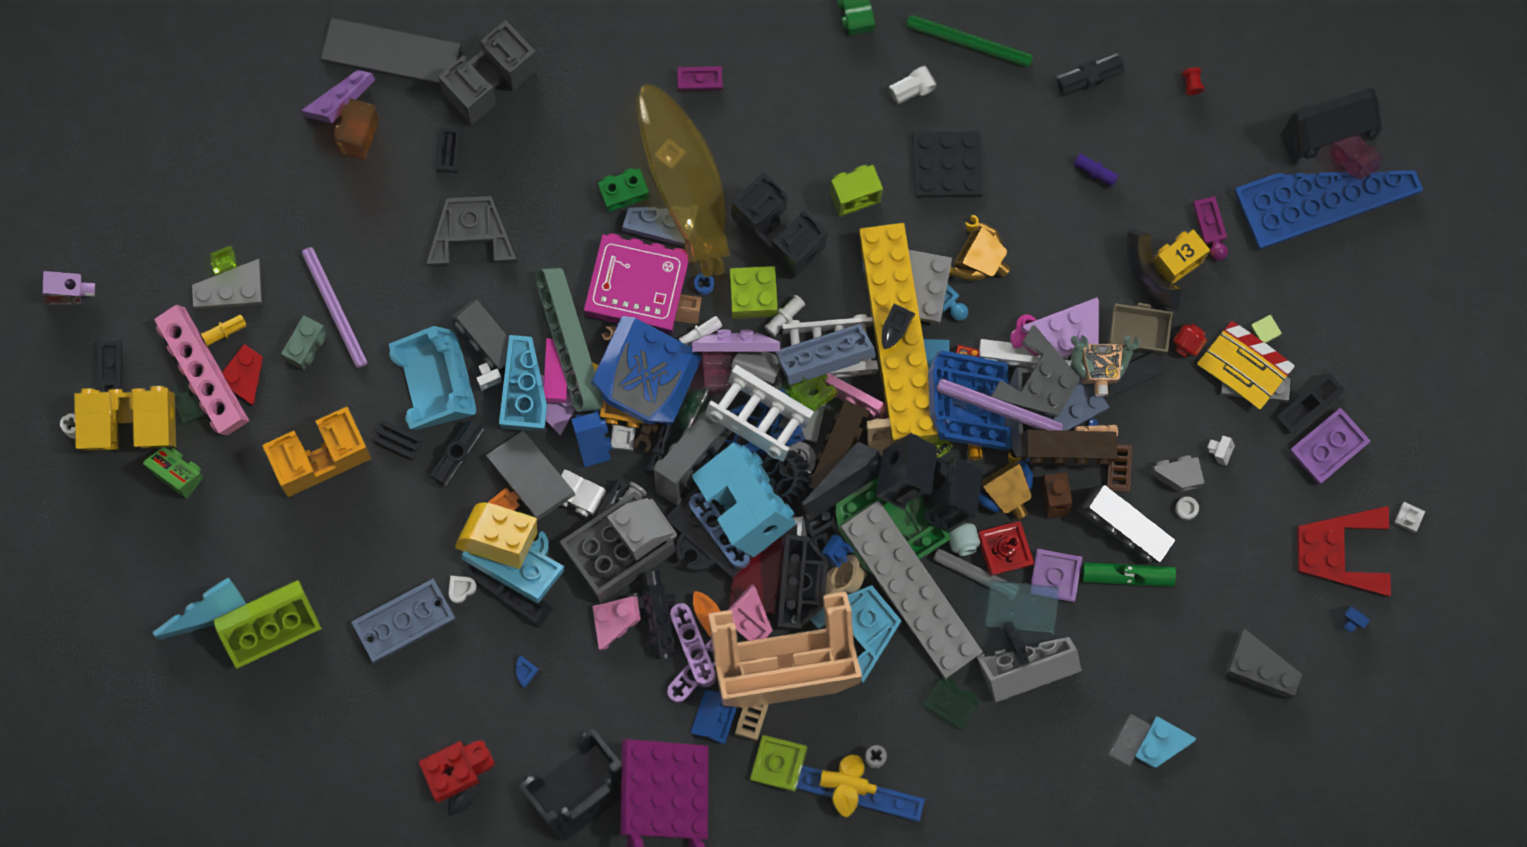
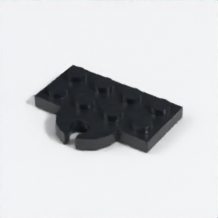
M695 486L666 517L669 524L681 534L676 543L678 560L682 563L688 552H695L697 559L694 562L688 563V570L703 572L717 565L730 578L734 579L742 569L731 565L690 509V498L696 493H702ZM696 500L695 508L699 506L705 514L707 512L703 504L705 501L700 502ZM713 500L711 501L721 515L726 512ZM715 516L707 519L709 527H716L719 524ZM726 534L720 537L721 544L729 545L731 543ZM734 547L732 549L736 557L734 561L740 560L743 562L745 554L740 555Z

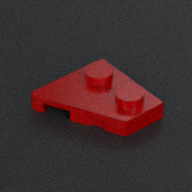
M244 344L222 374L231 390L253 406L256 400L255 395L259 385V375L264 358Z

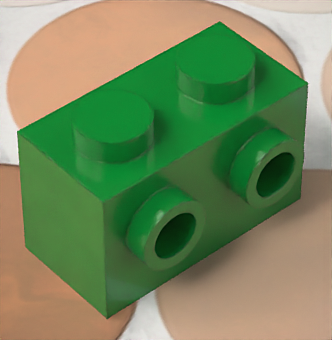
M630 168L623 171L621 175L615 177L609 175L598 182V189L607 213L649 199V191L640 168L636 170Z

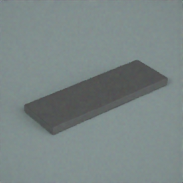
M331 18L321 60L323 62L440 85L438 76L458 60L461 44Z

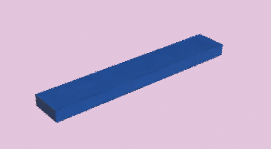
M802 765L796 789L832 798L836 788H828L829 792L825 791L826 787H820L822 771ZM877 786L875 794L866 793L865 796L858 794L857 806L919 822L925 799Z

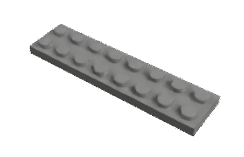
M879 500L840 527L944 678H947L983 652Z

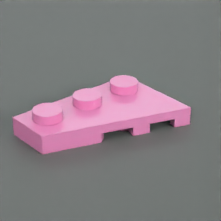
M829 373L824 377L823 381L826 391L831 396L870 410L869 419L871 421L876 418L888 419L883 402Z

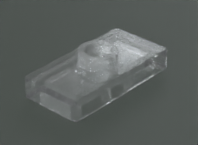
M1130 714L1109 756L1130 766L1151 725Z

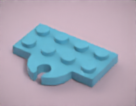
M543 531L539 533L538 540L532 543L520 569L465 551L462 553V560L536 603L540 602L564 572L563 565L547 557L548 539Z

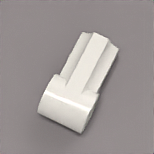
M923 66L914 70L909 77L889 86V90L894 101L900 104L918 94L922 96L931 92L937 85L927 67Z

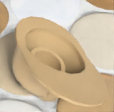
M847 555V562L842 563L839 568L833 567L827 572L825 595L842 592L850 594L856 592L861 587L867 573L859 566L858 558L855 555Z

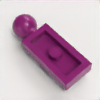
M1216 197L1194 201L1193 208L1203 242L1206 245L1212 244L1210 249L1211 257L1214 260L1221 261L1228 254L1227 247L1221 243V241L1227 239Z

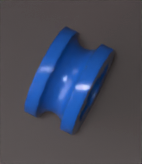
M708 273L697 275L694 279L696 292L700 295L711 293L714 289L713 277ZM701 280L704 282L708 280L709 287L707 288L704 286L703 288H700L699 281Z

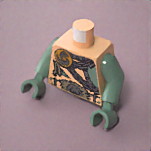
M1081 335V340L1078 342V337L1072 336L1071 343L1075 347L1072 348L1070 365L1080 377L1082 384H1094L1095 396H1107L1108 384L1117 382L1123 376L1132 357V350L1139 347L1140 341L1137 337L1134 338L1133 343L1129 344L1131 337L1126 335L1123 339L1126 347H1123L1122 344H1088V339L1084 335Z

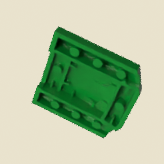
M879 477L835 504L837 530L845 543L849 544L853 549L852 554L858 558L861 568L872 574L840 527L878 500L919 559L951 539L949 533L922 520L923 496L919 495L909 501L904 510L877 497Z

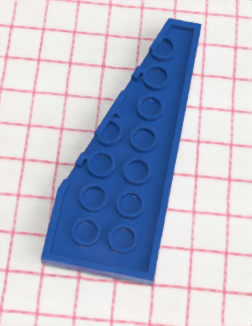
M1415 170L1374 173V171H1365V173H1296L1293 175L1279 173L1234 189L1258 250L1423 192Z

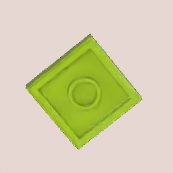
M762 735L750 780L795 792L807 746Z

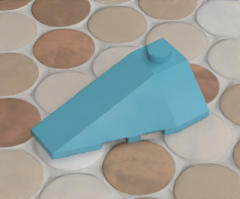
M509 335L499 425L502 429L520 431L545 429L547 403L533 339L527 336Z

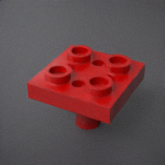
M1021 521L978 532L980 547L990 577L1034 565Z

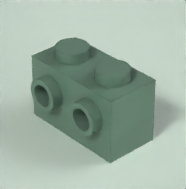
M303 315L281 353L284 361L304 371L307 365L312 363L318 346H321L325 341L327 332L324 326Z

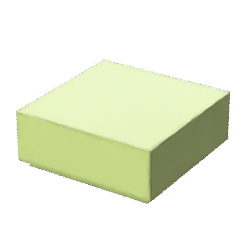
M1271 315L1250 326L1255 336L1264 343L1282 334Z

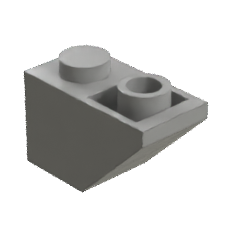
M1183 456L1178 458L1177 462L1169 463V460L1159 461L1151 470L1152 476L1177 492L1198 489L1204 485L1198 457Z

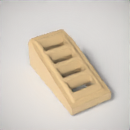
M769 704L763 705V707H749L761 711L760 715L748 712V708H743L735 735L757 742ZM745 717L758 719V724L745 720ZM743 724L756 728L755 732L743 729Z

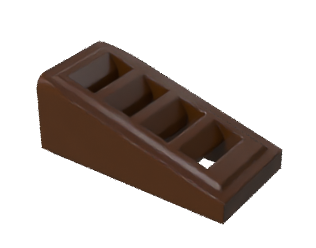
M1117 444V453H1126V456H1117V459L1107 466V487L1113 492L1129 493L1132 445ZM1114 462H1125V466L1114 465ZM1113 471H1123L1125 475H1115ZM1123 480L1125 484H1112V481Z

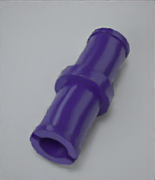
M1082 153L1079 154L1074 163V166L1089 173L1091 178L1094 179L1096 177L1110 187L1114 186L1119 176L1103 167L1101 162L1096 163Z

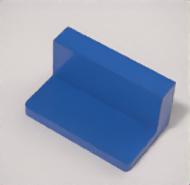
M705 690L691 733L709 738L717 743L725 744L737 707L724 706L720 692Z

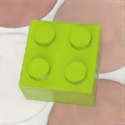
M867 165L859 166L854 172L837 174L831 180L830 196L839 217L880 203L883 187L874 165L868 167Z
M775 266L730 268L732 319L775 317L778 311Z

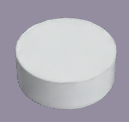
M1192 497L1181 498L1175 506V512L1182 520L1193 519L1199 511V505Z

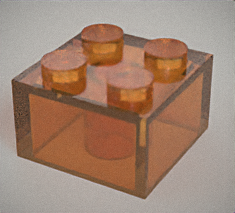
M350 98L348 105L344 104L341 117L343 119L340 125L337 124L334 137H336V144H338L340 153L366 160L380 121L376 105Z

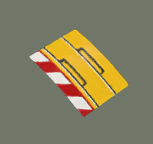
M1233 321L1228 324L1197 363V365L1230 386L1258 409L1264 406L1294 368V365L1281 354Z

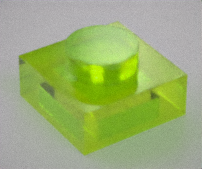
M232 246L210 253L213 270L217 275L238 267L235 251Z

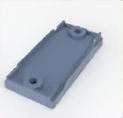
M861 324L775 351L778 364H780L789 385L801 382L802 378L809 380L858 364L861 359L865 361L875 358L874 347Z
M433 578L352 621V624L372 662L375 663L437 631L442 626L455 620V617ZM436 601L441 602L439 607L435 606ZM368 637H373V642H367Z

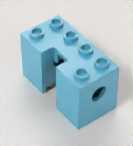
M733 442L694 473L692 477L707 502H711L714 499L718 501L719 505L724 506L726 512L717 520L731 544L755 557L795 526L796 522L792 517L794 515L792 509L787 504H784L779 496L773 493V489L768 483L771 480L761 465L763 461L756 452L751 453L746 446L741 447Z

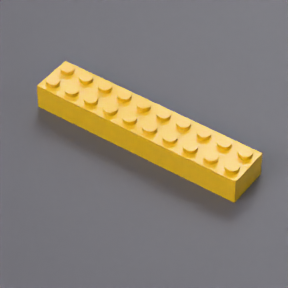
M904 223L861 228L859 231V241L871 316L873 317V328L887 416L891 425L892 444L910 432L930 443L938 442L939 435L930 417L929 371ZM895 303L914 312L915 316L907 333L894 346L885 350L883 349L881 339L882 329Z

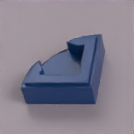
M520 655L516 663V676L520 684L526 688L539 669Z

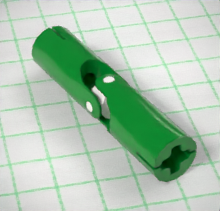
M1083 562L1082 566L1083 583L1174 587L1176 581V568L1173 566Z

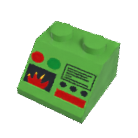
M163 447L144 461L143 464L151 474L186 499H188L204 478L200 473L201 468L192 461L187 464L182 460L183 455L174 448L169 451Z

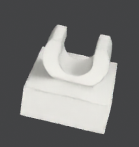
M487 362L479 366L482 376L477 377V381L481 391L502 382L498 369L490 371Z
M1222 436L1220 443L1210 440L1207 448L1210 449L1209 453L1215 455L1219 464L1227 466L1235 445L1231 438Z
M1404 502L1394 524L1415 533L1425 511Z

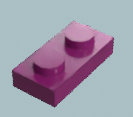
M722 66L678 67V91L722 90Z

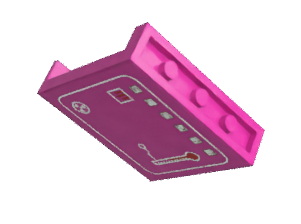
M616 234L602 235L584 308V316L618 324L622 316L634 317L672 336L688 263H690V254L679 248H674V250L666 249L665 246L657 243L652 245L643 244V241L639 239H621V236Z

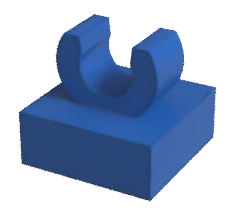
M832 535L822 554L832 567L839 568L842 563L847 562L846 556L849 552L852 553L853 549L849 544L844 543L840 536Z
M1351 605L1345 612V615L1350 619L1346 622L1344 628L1351 633L1357 625L1365 628L1370 622L1368 617Z

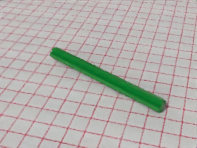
M910 15L907 20V28L1025 67H1029L1031 64L1032 55L913 15Z

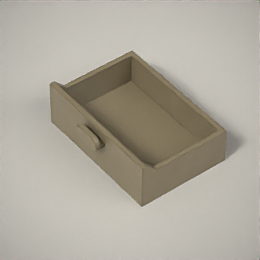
M1138 303L1137 307L1115 304L1112 309L1108 344H1122L1123 347H1126L1123 339L1126 335H1129L1131 337L1129 344L1134 342L1135 337L1140 341L1139 347L1132 351L1143 353L1155 352L1157 355L1166 356L1173 312L1150 309L1151 305Z

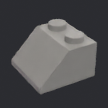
M648 498L626 503L607 516L610 526L636 561L674 535Z

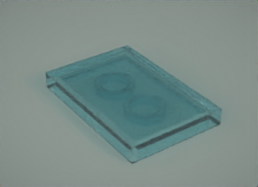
M990 580L985 625L1004 628L1005 622L1012 621L1018 630L1054 633L1059 587Z

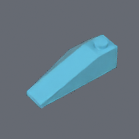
M227 578L203 594L204 600L188 605L183 616H174L155 630L153 634L158 640L213 626L215 625L214 619L247 603L233 582Z

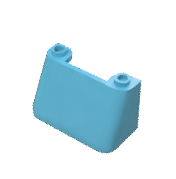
M432 326L389 344L392 362L404 368L413 408L408 409L405 417L406 423L411 430H419L475 415L476 404L461 345L454 331Z

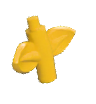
M849 755L842 759L839 763V772L823 770L820 787L836 788L832 797L833 804L838 812L846 818L855 810L859 800L858 794L863 796L866 793L875 794L877 785L868 784V780L860 778L864 774V763L858 755Z

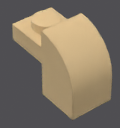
M876 418L872 421H867V425H865L867 446L879 450L881 458L883 449L892 444L889 418Z

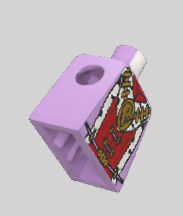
M43 272L44 305L81 304V296L95 297V283H82L80 274Z

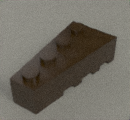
M846 400L841 411L837 410L832 422L835 423L832 431H828L823 442L827 444L824 452L819 451L815 463L818 464L816 471H811L812 475L808 477L811 481L808 488L810 493L813 492L854 445L859 442L867 424L870 410Z
M1027 430L1022 434L1023 462H1030V465L1049 463L1055 466L1075 465L1105 468L1117 459V435L1113 431Z

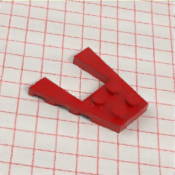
M1389 506L1297 527L1298 573L1323 580H1331L1341 585L1352 586L1362 591L1383 595L1384 597L1391 596L1390 573L1345 572L1344 529L1388 530Z

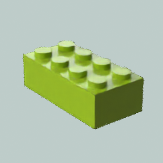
M299 580L214 619L217 632L236 669L321 629L317 616Z

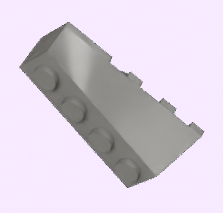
M1067 637L1041 642L1039 647L1035 648L1027 647L1026 645L1029 663L1023 666L1019 663L1013 652L1005 653V650L996 651V655L985 657L984 654L978 655L976 657L995 702L1082 671L1077 649L1071 639Z

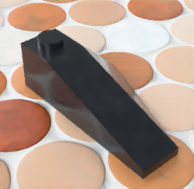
M857 442L803 501L802 505L809 520L814 519L869 483L880 472L881 455L879 450Z

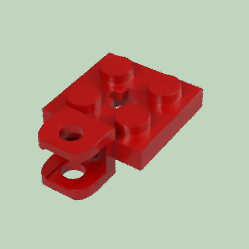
M480 740L465 747L459 741L420 760L419 764L434 799L439 803L479 783L477 775L491 769L495 762L485 743ZM449 767L455 768L452 770L451 776L444 774L445 770Z

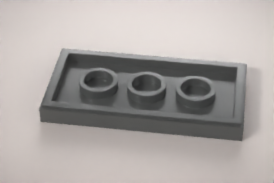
M521 431L486 455L488 461L537 520H540L575 496L574 490L524 431Z

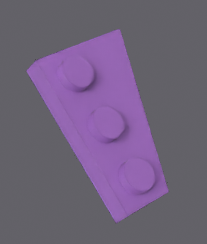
M357 70L301 111L305 117L333 123L375 81L372 73Z

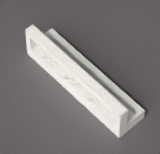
M984 339L980 341L979 358L1008 363V367L1034 369L1041 357L1040 355L1037 357L1031 354L1025 346L1014 349L1009 342ZM1069 357L1065 358L1064 360L1070 366L1071 361H1069Z

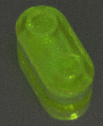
M827 374L805 380L802 383L793 384L789 387L790 392L787 395L796 401H800L802 405L815 412L837 396L838 391L834 385L828 387L825 385L829 377ZM817 388L819 393L808 399L806 395Z

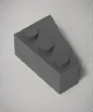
M1245 628L1238 635L1225 673L1226 676L1287 699L1295 696L1302 677L1298 670Z

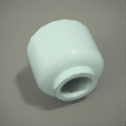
M965 523L949 533L951 538L949 542L953 552L959 553L960 556H967L977 551L976 548L980 545V539L974 524Z

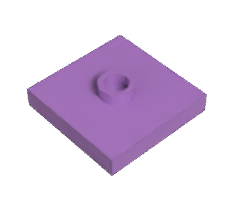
M1037 549L1029 594L1075 602L1082 557Z

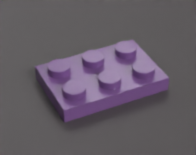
M1340 407L1289 452L1317 484L1320 485L1371 441Z

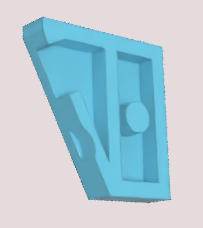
M1156 717L1134 758L1155 769L1193 743L1196 738L1165 720Z

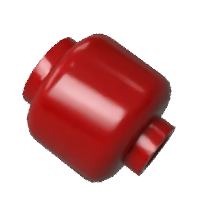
M1193 323L1190 325L1184 324L1173 339V342L1177 345L1175 350L1184 357H1187L1188 354L1197 356L1207 342L1206 332Z

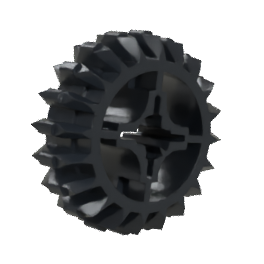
M788 450L783 462L772 458L766 452V459L761 458L763 461L761 465L771 480L773 493L779 496L784 504H787L789 507L790 505L797 506V499L804 500L802 493L809 492L805 488L806 485L811 484V481L807 479V477L812 475L807 470L809 467L808 463L804 461L803 456L798 455L794 450ZM790 463L794 469V476L791 474Z

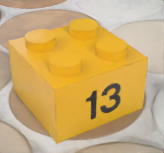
M1194 229L1188 234L1186 231L1175 238L1176 242L1171 246L1169 244L1164 245L1158 250V255L1154 257L1155 262L1153 265L1159 275L1162 274L1172 284L1202 264L1210 252V249Z

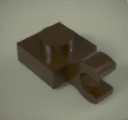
M644 423L639 437L634 441V449H637L640 443H645L647 447L644 453L648 454L651 449L649 438L651 434L656 435L660 423Z

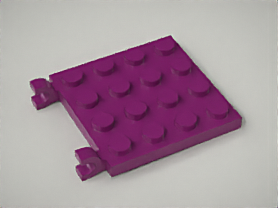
M622 740L621 835H627L626 847H644L640 836L689 839L688 847H705L702 840L708 839V746Z

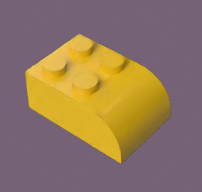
M478 503L474 506L456 542V549L520 569L537 535V518L491 503Z

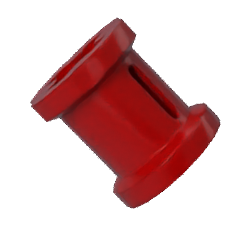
M1189 68L1182 72V77L1185 78L1187 89H1185L1186 95H1197L1205 91V86L1202 85L1200 78L1201 68Z

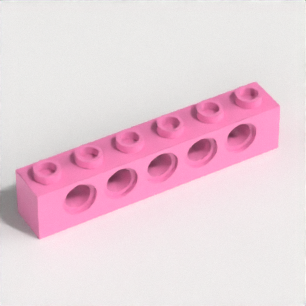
M175 305L154 320L158 325L156 327L157 332L162 338L166 339L168 343L167 349L179 362L178 369L180 372L187 376L190 382L188 386L193 394L197 395L200 399L199 405L202 411L209 415L212 429L216 433L228 436L249 422L248 417L186 308ZM180 328L181 335L179 338H176V331ZM191 347L192 354L190 357H187L186 352ZM200 366H202L203 372L198 377L197 370ZM213 385L214 391L209 396L208 388ZM223 404L225 409L224 412L220 415L219 407Z

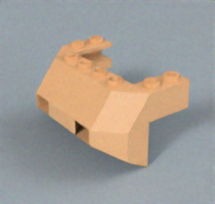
M847 592L823 595L826 629L737 643L732 610L710 613L709 623L712 649L722 704L724 706L741 708L755 707L835 694L861 683L862 675L853 644L852 613Z

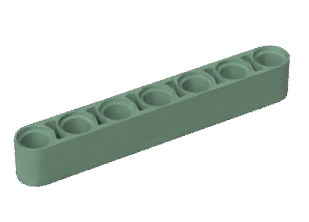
M561 268L539 269L536 272V285L573 406L577 412L600 410L603 404L602 394L596 386L593 387L590 384L595 371L564 271Z

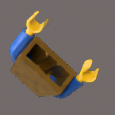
M1009 452L1008 461L1010 463L981 481L979 504L993 512H1001L1003 514L1012 511L1016 520L1028 514L1023 503L1032 498L1030 492L1033 488V473L1027 463L1021 460L1022 457L1014 458Z

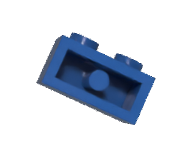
M598 412L571 419L584 467L611 460L609 451L613 450L610 438H605V433H608L605 419L600 420Z

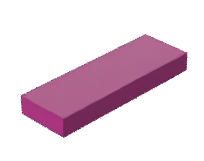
M547 338L544 371L546 402L566 403L567 383L554 340Z

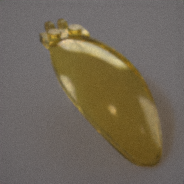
M645 84L638 92L636 106L645 152L658 190L670 216L685 240L689 263L699 261L702 273L706 277H711L713 271L715 275H722L725 269L721 258L730 256L726 235L723 234L725 223L723 188L714 158L701 133L681 107L660 88Z

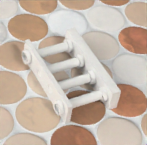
M859 314L850 319L800 323L799 320H791L786 322L787 324H783L782 334H790L792 346L800 343L799 333L812 332L814 339L822 336L821 331L835 330L836 332L857 324H861L866 332V327H872L873 317ZM861 359L858 364L829 374L837 378L877 374L878 364L877 360L869 359L863 361ZM827 374L809 380L824 379Z
M736 365L728 380L732 386L719 405L710 401L705 415L713 422L720 423L763 449L772 458L783 462L789 450V447L785 446L786 442L797 426H801L804 429L808 426L814 411ZM739 390H742L750 395L751 398L739 416H736L726 409ZM762 402L771 409L759 427L756 428L747 423L746 420L757 404ZM781 414L790 419V422L779 438L775 440L767 435L766 431L777 415Z

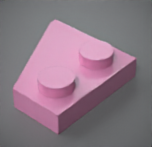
M751 584L727 610H732L733 623H735L736 630L749 641L764 639L772 632L757 590Z
M632 596L593 606L599 650H606L613 640L620 638L629 627H633L641 620L637 597Z

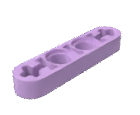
M676 604L671 609L670 615L693 675L699 685L709 687L714 684L717 677L690 608L686 604ZM681 610L685 613L684 617L687 622L684 625L681 619L677 617L679 616L678 612ZM694 630L696 633L695 637L692 640H685L683 638L685 631ZM702 650L704 653L703 657L697 661L691 658L693 651ZM704 665L706 672L710 673L708 675L709 679L704 680L699 666Z
M710 640L705 647L707 652L713 653V649L710 647L712 641ZM701 650L693 660H700L704 654ZM690 664L684 668L668 687V697L675 703L686 700L699 685L697 681H691L687 678V672L691 669ZM704 665L699 666L703 674L702 677L705 679L709 673L706 672ZM681 678L692 686L690 689H688L687 685L683 688L682 693L684 695L682 697L679 695L673 696V688H680L683 684L682 681H679Z

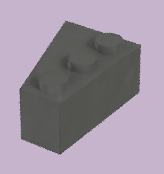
M478 300L470 301L454 314L451 319L456 328L469 338L471 346L485 356L483 360L487 362L488 366L491 369L495 367L499 370L506 365L509 338Z

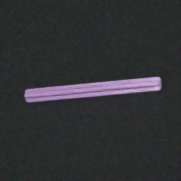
M309 247L303 250L302 255L357 368L365 366L367 360L314 249Z
M941 379L938 383L937 391L1034 428L1040 430L1063 429V424L950 381Z

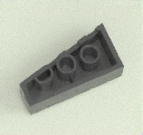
M706 411L699 413L692 427L685 429L678 443L672 444L664 459L658 460L654 466L656 493L676 506L682 501L680 495L684 489L689 491L693 486L694 479L692 475L709 462V455H715L732 432L720 423L713 422L705 415Z

